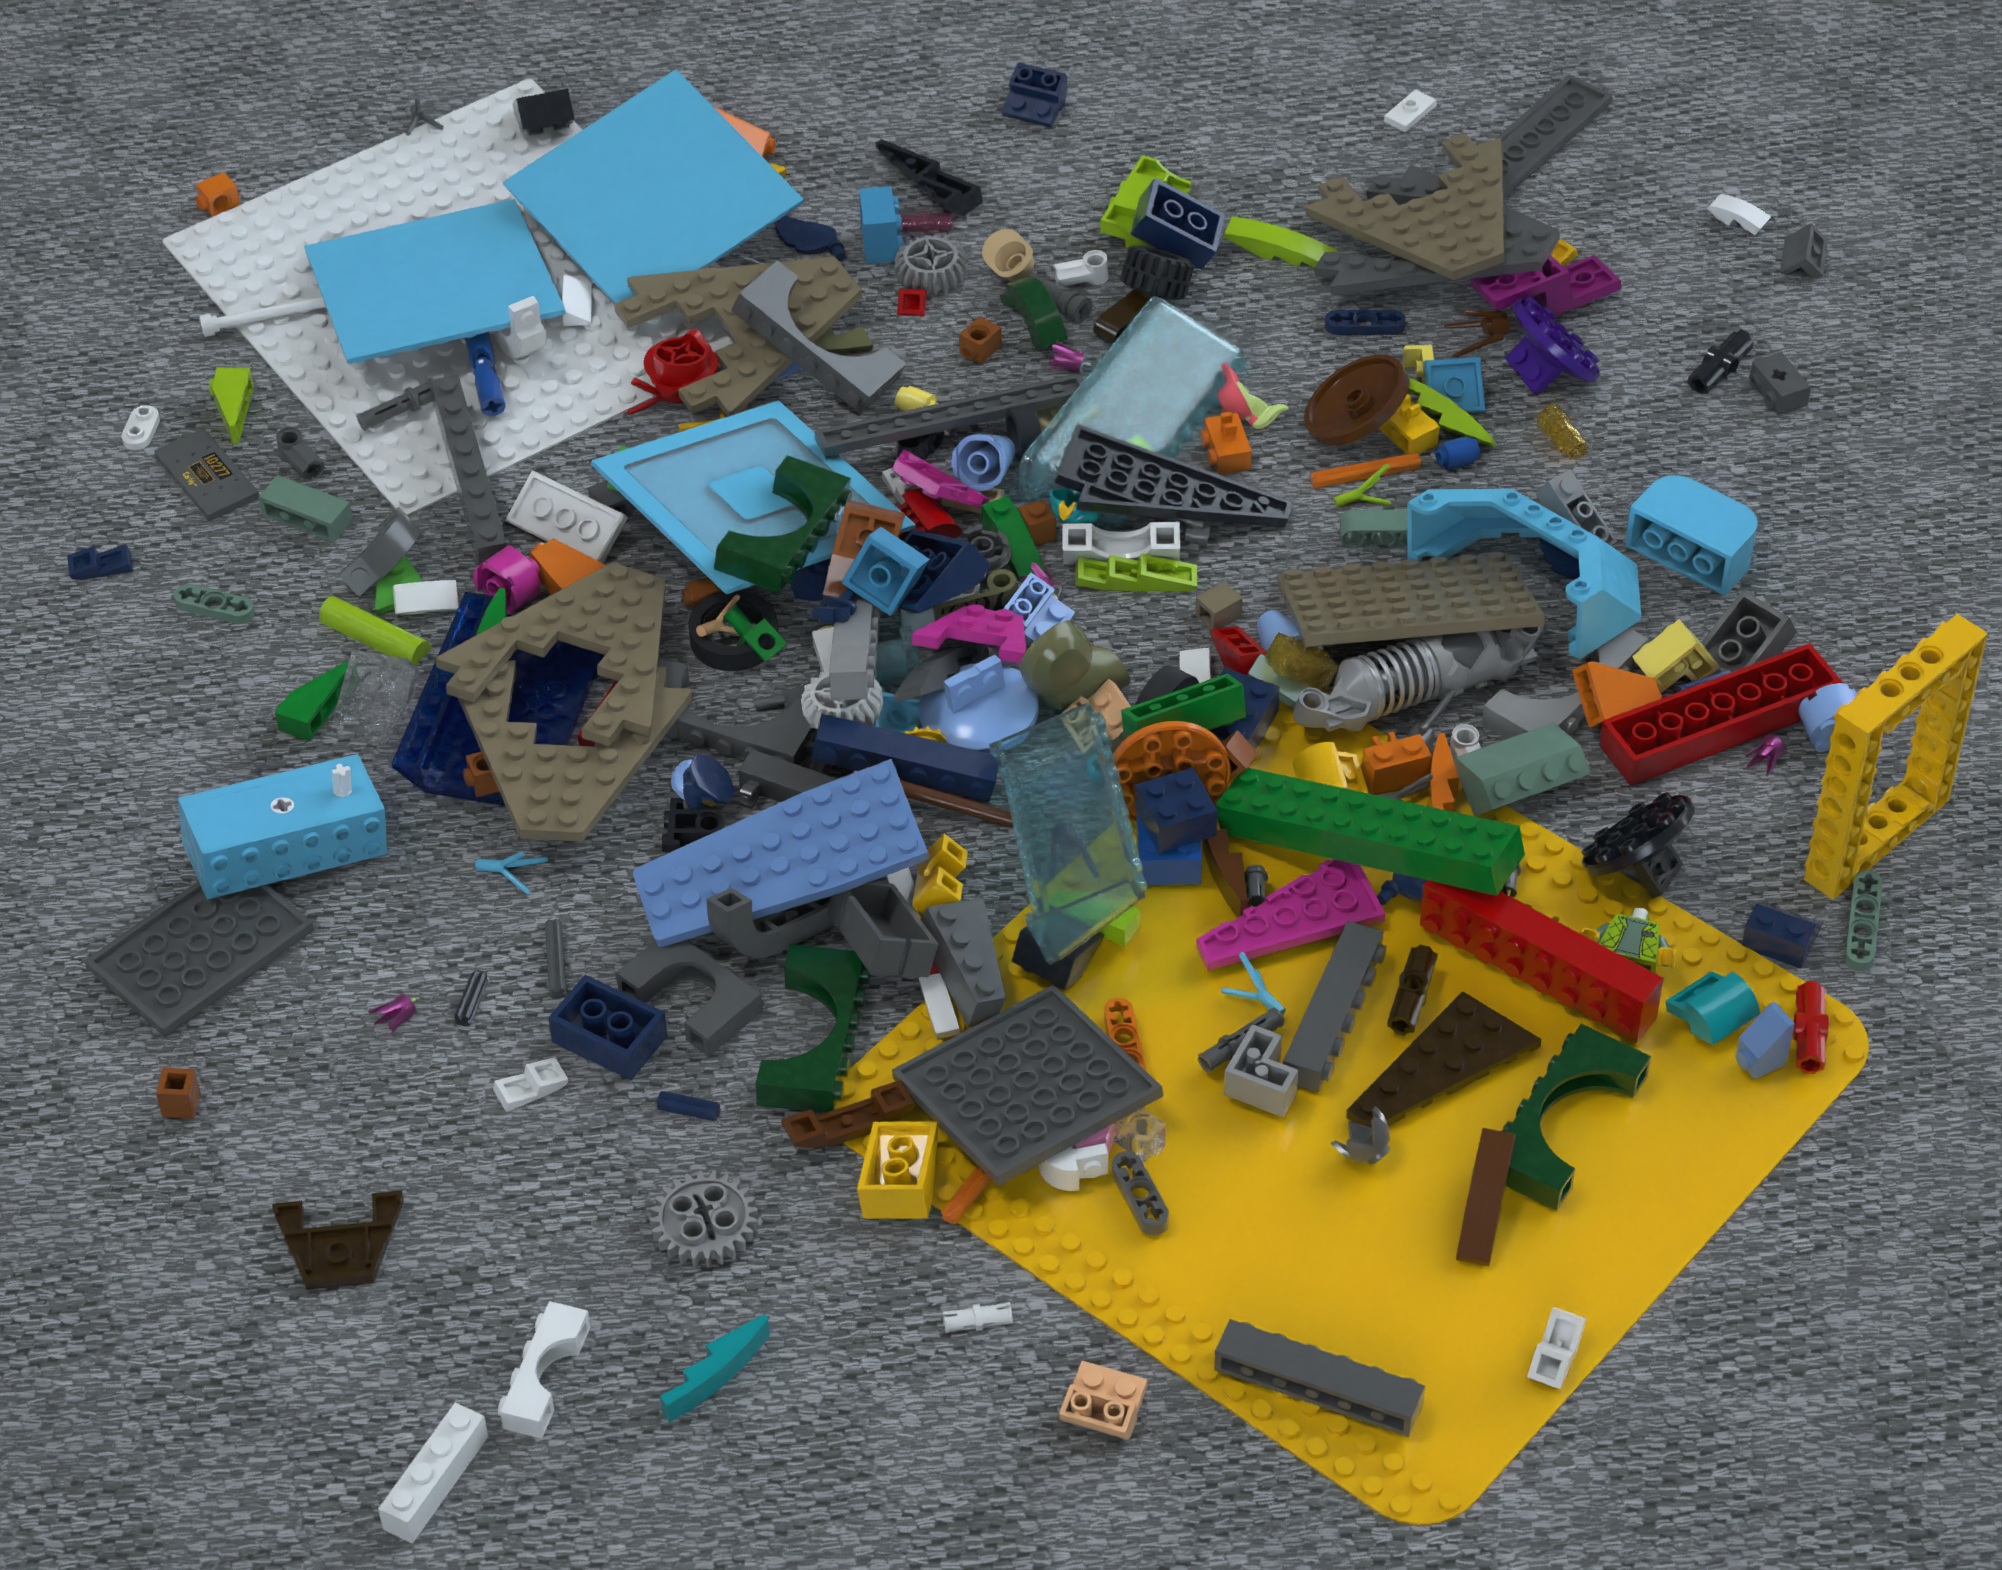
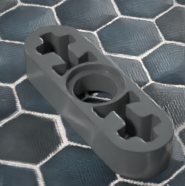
M1125 1151L1118 1153L1112 1160V1177L1139 1228L1148 1235L1162 1234L1168 1227L1169 1212L1142 1160L1133 1152ZM1126 1165L1128 1169H1132L1133 1178L1129 1180L1130 1175L1127 1169L1121 1168L1122 1166ZM1143 1188L1149 1192V1195L1145 1198H1136L1131 1192L1134 1189ZM1151 1207V1213L1155 1219L1159 1218L1158 1221L1148 1218V1208Z

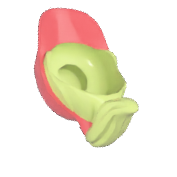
M1221 363L1226 382L1218 391L1217 398L1223 408L1222 413L1230 411L1238 413L1240 420L1245 419L1255 429H1263L1270 425L1280 413L1289 409L1287 405L1283 404L1269 406L1258 397L1249 394V391L1240 383L1234 370L1227 363Z

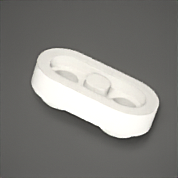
M143 405L132 411L121 435L123 445L127 449L141 450L150 444L160 422L159 413L155 407Z

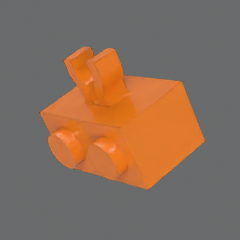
M1230 411L1220 413L1219 416L1204 418V430H1200V440L1203 447H1208V463L1210 466H1215L1217 474L1251 470L1252 450L1238 413Z
M1394 731L1389 732L1387 743H1382L1378 736L1372 737L1371 747L1363 749L1362 772L1365 782L1373 795L1408 786L1430 774L1432 755L1421 734L1397 740Z

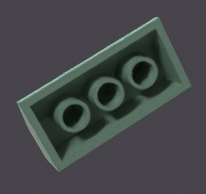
M1554 722L1453 758L1474 816L1591 774L1581 745Z

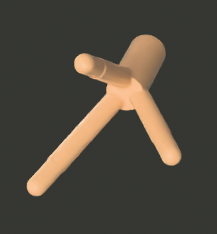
M736 594L715 620L697 626V634L700 637H704L717 631H723L739 635L733 627L723 624V617L739 601L740 595Z

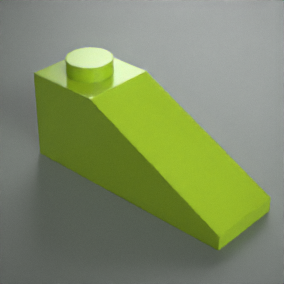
M217 367L214 378H211L209 381V393L214 395L216 407L233 445H239L254 388L250 368Z

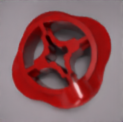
M690 329L681 337L669 338L659 342L647 351L643 361L645 372L650 377L659 394L664 398H672L679 392V388L713 375L718 370L717 355L713 352L703 334L697 329Z

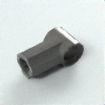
M285 427L278 431L276 439L280 459L288 462L304 479H312L319 475L324 469V461L302 439L301 431L296 427Z

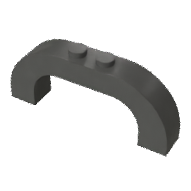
M732 887L707 899V915L714 934L742 954L753 958L768 957L787 950L789 945L798 944L835 925L827 914L832 896L755 920L752 918V900Z

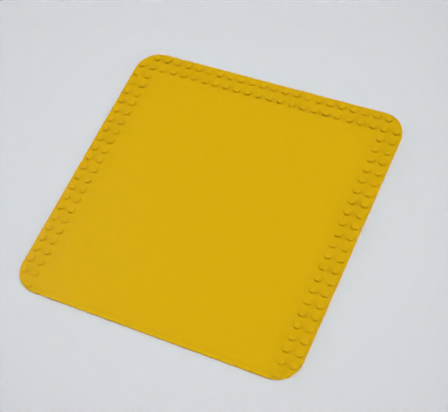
M1279 700V711L1256 748L1257 755L1247 768L1297 778L1292 763L1301 751L1317 743L1334 742L1337 751L1357 753L1362 769L1363 749L1371 747L1372 737L1378 736L1382 743H1387L1388 735L1367 723L1360 732L1344 728L1328 732L1326 728L1301 726L1294 720V708ZM1459 778L1457 798H1454V812L1474 816ZM1407 786L1374 795L1398 792ZM1429 788L1401 800L1429 806ZM1504 805L1475 817L1520 826L1525 855L1519 863L1522 870L1517 879V894L1514 899L1518 901H1532L1561 914L1567 920V927L1578 933H1581L1582 928L1596 930L1605 923H1611L1616 914L1630 916L1635 908L1647 910L1650 914L1649 921L1660 925L1659 935L1666 938L1670 948L1677 950L1675 969L1671 968V966L1665 967L1662 965L1656 967L1655 974L1664 978L1657 1019L1637 1043L1627 1037H1622L1614 1030L1599 1022L1592 1021L1588 1016L1563 1005L1555 998L1535 990L1532 986L1517 978L1509 976L1505 971L1490 963L1483 962L1477 956L1464 949L1455 947L1451 942L1442 937L1429 933L1425 928L1419 926L1422 902L1410 900L1398 894L1395 898H1391L1386 905H1381L1386 914L1385 922L1368 926L1384 931L1382 945L1387 946L1386 954L1382 964L1377 963L1375 966L1376 976L1371 987L1366 986L1364 990L1366 997L1362 1009L1355 1010L1354 1015L1356 1018L1352 1032L1350 1034L1345 1033L1343 1037L1345 1044L1339 1058L1334 1057L1332 1062L1334 1063V1070L1330 1081H1324L1319 1092L1297 1086L1296 1097L1285 1116L1281 1117L1224 1095L1225 1070L1231 1060L1225 1061L1211 1072H1206L1198 1061V1054L1216 1045L1219 1038L1224 1035L1230 1036L1269 1011L1259 1000L1221 993L1222 988L1253 993L1258 992L1242 961L1207 970L1196 948V939L1226 921L1232 922L1238 918L1223 898L1212 877L1203 851L1202 840L1201 884L1139 885L1137 823L1124 817L1088 850L1101 875L1100 880L1095 878L1084 856L1080 857L993 937L1006 996L1001 1012L1051 986L1047 980L1034 973L1025 971L1021 966L1011 962L1020 930L1042 914L1057 894H1089L1109 898L1140 909V927L1125 947L1103 938L1082 976L1066 990L1057 988L1106 1034L1104 1022L1106 1003L1113 998H1124L1131 1002L1146 1071L1162 1086L1163 1097L1122 1119V1124L1108 1154V1174L1095 1178L1079 1179V1190L1065 1191L1048 1184L1041 1176L1038 1165L1000 1186L991 1180L957 1223L1384 1517L1410 1525L1438 1524L1454 1519L1468 1510L1856 1078L1867 1060L1869 1042L1862 1022L1851 1009L1825 993V1014L1829 1015L1827 1042L1825 1043L1826 1062L1824 1070H1820L1815 1074H1805L1802 1070L1796 1068V1040H1793L1792 1037L1787 1064L1754 1079L1747 1070L1739 1066L1736 1060V1051L1739 1037L1757 1017L1712 1045L1691 1034L1688 1022L1667 1012L1665 1001L1711 971L1723 977L1734 972L1753 991L1759 1005L1760 1014L1769 1004L1776 1002L1793 1021L1796 1011L1797 986L1804 984L1805 981L1755 951L1742 946L1738 941L1665 898L1658 896L1652 899L1641 884L1620 872L1602 876L1589 875L1582 865L1583 855L1580 848ZM1217 819V830H1220L1219 823H1218V819ZM1228 835L1229 852H1242L1244 872L1251 865H1261L1268 873V880L1265 882V897L1303 874L1310 875L1318 870L1319 865L1326 860H1334ZM1360 865L1377 896L1382 890L1381 886L1387 880H1392L1393 872ZM1341 934L1248 959L1254 970H1259L1266 990L1286 1009L1283 1014L1284 1025L1272 1031L1282 1035L1281 1059L1279 1063L1283 1064L1287 1051ZM1421 944L1431 947L1438 954V959L1428 987L1426 1004L1421 1009L1415 1031L1404 1036L1394 1033L1387 1026V1021L1399 987V977L1404 972L1410 950ZM948 991L955 1012V1016L960 1028V1033H962L972 1027H967L950 992ZM1462 991L1542 1039L1540 1048L1532 1052L1527 1050L1517 1055V1060L1509 1064L1504 1062L1490 1069L1488 1075L1449 1095L1444 1093L1434 1098L1433 1103L1424 1108L1419 1106L1405 1113V1118L1388 1126L1390 1141L1387 1145L1390 1147V1150L1381 1160L1372 1165L1367 1161L1360 1163L1345 1157L1331 1144L1334 1141H1338L1347 1145V1140L1350 1138L1348 1131V1122L1350 1120L1346 1118L1347 1109ZM924 1000L849 1069L848 1077H842V1082H844L843 1100L837 1101L835 1109L869 1099L871 1097V1089L895 1082L892 1076V1069L956 1035L936 1039ZM1116 1011L1118 1023H1123V1015H1121L1120 1011ZM1580 1024H1584L1650 1055L1651 1061L1648 1077L1633 1098L1612 1091H1583L1561 1099L1543 1116L1540 1128L1546 1143L1561 1160L1575 1168L1573 1187L1556 1211L1506 1186L1490 1265L1486 1266L1456 1260L1482 1128L1502 1131L1508 1121H1514L1519 1104L1524 1098L1527 1100L1530 1098L1537 1078L1539 1076L1544 1078L1551 1058L1554 1055L1559 1056L1562 1052V1045L1569 1033L1574 1034ZM1121 1034L1115 1040L1120 1043H1128L1132 1040V1037ZM914 1101V1108L893 1122H931L934 1120ZM940 1126L938 1127L934 1192L931 1205L942 1212V1209L978 1165ZM870 1133L844 1142V1144L865 1158ZM1125 1151L1133 1152L1142 1160L1169 1212L1168 1227L1162 1234L1148 1235L1139 1228L1112 1177V1160L1118 1153ZM1126 1165L1122 1166L1121 1168L1127 1169L1130 1175L1129 1180L1133 1178L1132 1169H1128ZM1137 1188L1131 1194L1136 1198H1145L1149 1195V1192L1146 1189ZM1151 1207L1148 1208V1218L1158 1221L1159 1218L1155 1219L1153 1217ZM1554 1307L1587 1318L1577 1352L1560 1389L1527 1378L1536 1347L1543 1340L1548 1320ZM1229 1320L1250 1323L1255 1328L1270 1333L1282 1334L1290 1340L1302 1344H1311L1331 1354L1343 1355L1352 1361L1370 1367H1379L1387 1373L1402 1378H1411L1419 1384L1425 1385L1423 1406L1410 1437L1215 1371V1350Z

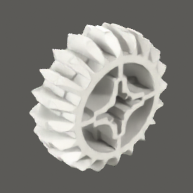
M820 672L819 678H811L810 684L804 686V693L801 699L802 712L810 728L817 729L821 713L874 725V720L880 718V712L883 709L882 689L874 677V687L869 688L868 699L831 700L829 673Z

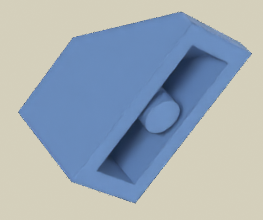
M1776 1002L1769 1004L1739 1037L1736 1060L1739 1066L1747 1070L1754 1079L1787 1064L1795 1023Z

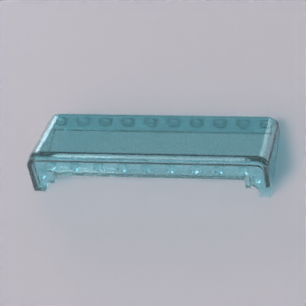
M1156 296L1151 297L1023 455L1019 466V500L1032 503L1045 499L1051 509L1049 491L1065 488L1056 484L1055 480L1076 424L1175 458L1184 439L1188 441L1191 438L1195 425L1202 423L1204 418H1206L1209 407L1216 406L1219 401L1217 393L1226 382L1221 363H1227L1235 373H1241L1247 362L1244 350L1166 300ZM1101 512L1099 519L1093 525L1099 529L1113 532L1116 527H1122L1126 514Z
M1091 702L989 744L990 752L1000 766L998 773L1005 784L1032 911L1025 915L1026 923L1049 965L1065 958L1145 898L1144 890L1148 889L1145 877L1141 872L1144 869L1137 854L1139 849L1132 835L1134 830L1128 818L1130 815L1129 810L1123 799L1125 794L1119 782L1121 778L1114 764L1116 761L1110 747L1112 743L1106 730L1108 728L1101 711L1095 712Z

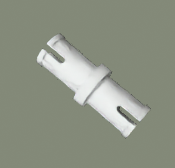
M1010 1302L981 1307L979 1304H974L972 1308L942 1312L945 1333L970 1329L983 1331L984 1327L1013 1324Z

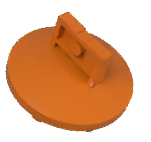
M1167 721L1149 725L1127 737L1113 753L1106 774L1110 798L1115 807L1125 817L1137 823L1135 784L1194 767L1215 805L1226 791L1230 780V762L1227 752L1221 741L1213 733L1199 725L1182 721Z

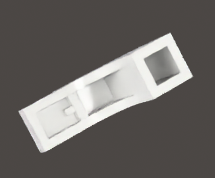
M534 296L509 305L511 327L494 332L495 342L512 359H518L542 349L546 343V329L541 324L539 302Z

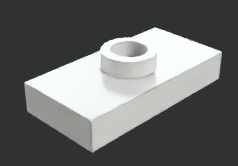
M1415 89L1384 115V122L1406 132L1436 107L1437 100Z

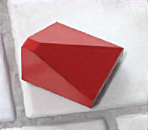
M899 289L897 315L924 317L927 291Z

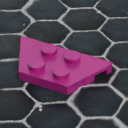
M907 450L902 451L892 468V471L901 475V481L912 486H920L923 488L922 493L931 498L938 499V497L978 508H982L983 504L990 501V498Z

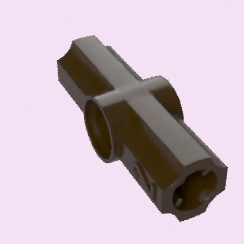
M1420 944L1417 947L1411 948L1404 972L1399 977V987L1387 1021V1026L1396 1034L1406 1036L1408 1033H1414L1421 1009L1426 1004L1428 987L1438 959V954L1429 946Z

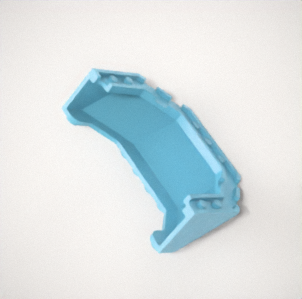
M1513 489L1427 490L1407 502V559H1414L1418 562H1421L1424 556L1445 557L1448 559L1480 538H1501V533H1519V537H1540L1578 559L1580 577L1566 586L1565 595L1568 600L1577 605L1576 626L1568 631V640L1571 642L1569 644V654L1579 660L1641 620L1637 564L1599 537Z

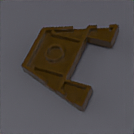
M402 1190L372 1193V1222L305 1229L302 1201L273 1203L272 1209L275 1219L306 1290L374 1283L403 1206L404 1197Z

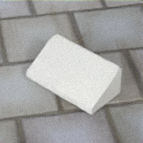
M563 275L562 303L566 314L562 315L563 326L591 325L592 285Z

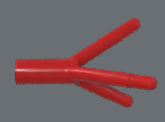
M635 377L631 381V385L656 395V397L628 410L627 414L631 415L640 412L660 401L684 403L679 397V392L672 398H664L659 394L657 388Z

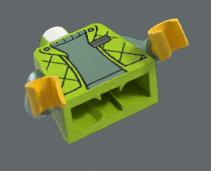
M1643 908L1633 909L1630 916L1616 914L1611 923H1605L1596 930L1590 928H1582L1580 934L1653 973L1656 972V967H1660V965L1665 967L1671 966V968L1675 969L1677 950L1670 948L1666 938L1659 935L1660 925L1649 921L1650 914Z

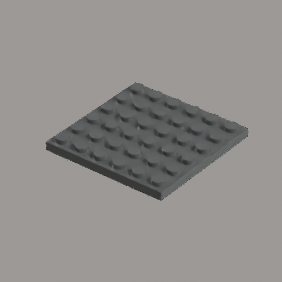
M1054 984L892 1069L893 1080L902 1081L911 1098L934 1121L938 1122L942 1130L998 1186L1163 1097L1162 1086Z

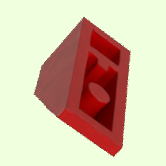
M1239 626L1210 629L1211 638L1224 668L1248 675L1260 653L1268 658V652Z

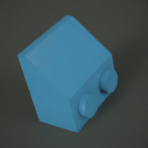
M880 527L867 537L842 584L891 616L915 586L930 559Z

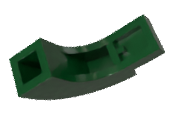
M1028 276L1005 284L1008 292L999 295L1003 305H1013L1019 310L1025 320L1035 348H1045L1056 344V341L1068 340L1056 304L1046 287L1037 278Z

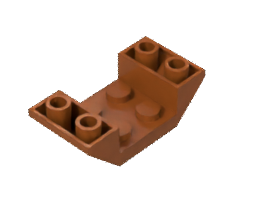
M848 500L834 545L823 598L827 596L838 597L847 589L842 584V581L871 533L882 527L897 538L900 537L905 513Z

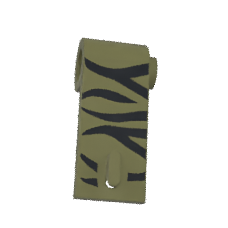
M1006 569L993 571L987 578L988 591L934 606V620L936 621L964 606L973 604L981 605L985 609L994 611L1004 609L1017 591L1016 576L1013 572Z

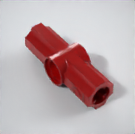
M1806 981L1804 984L1797 986L1796 1011L1793 1020L1795 1025L1792 1037L1793 1040H1796V1068H1799L1805 1074H1815L1820 1070H1824L1825 1043L1828 1037L1829 1015L1825 1014V987L1819 985L1817 981Z

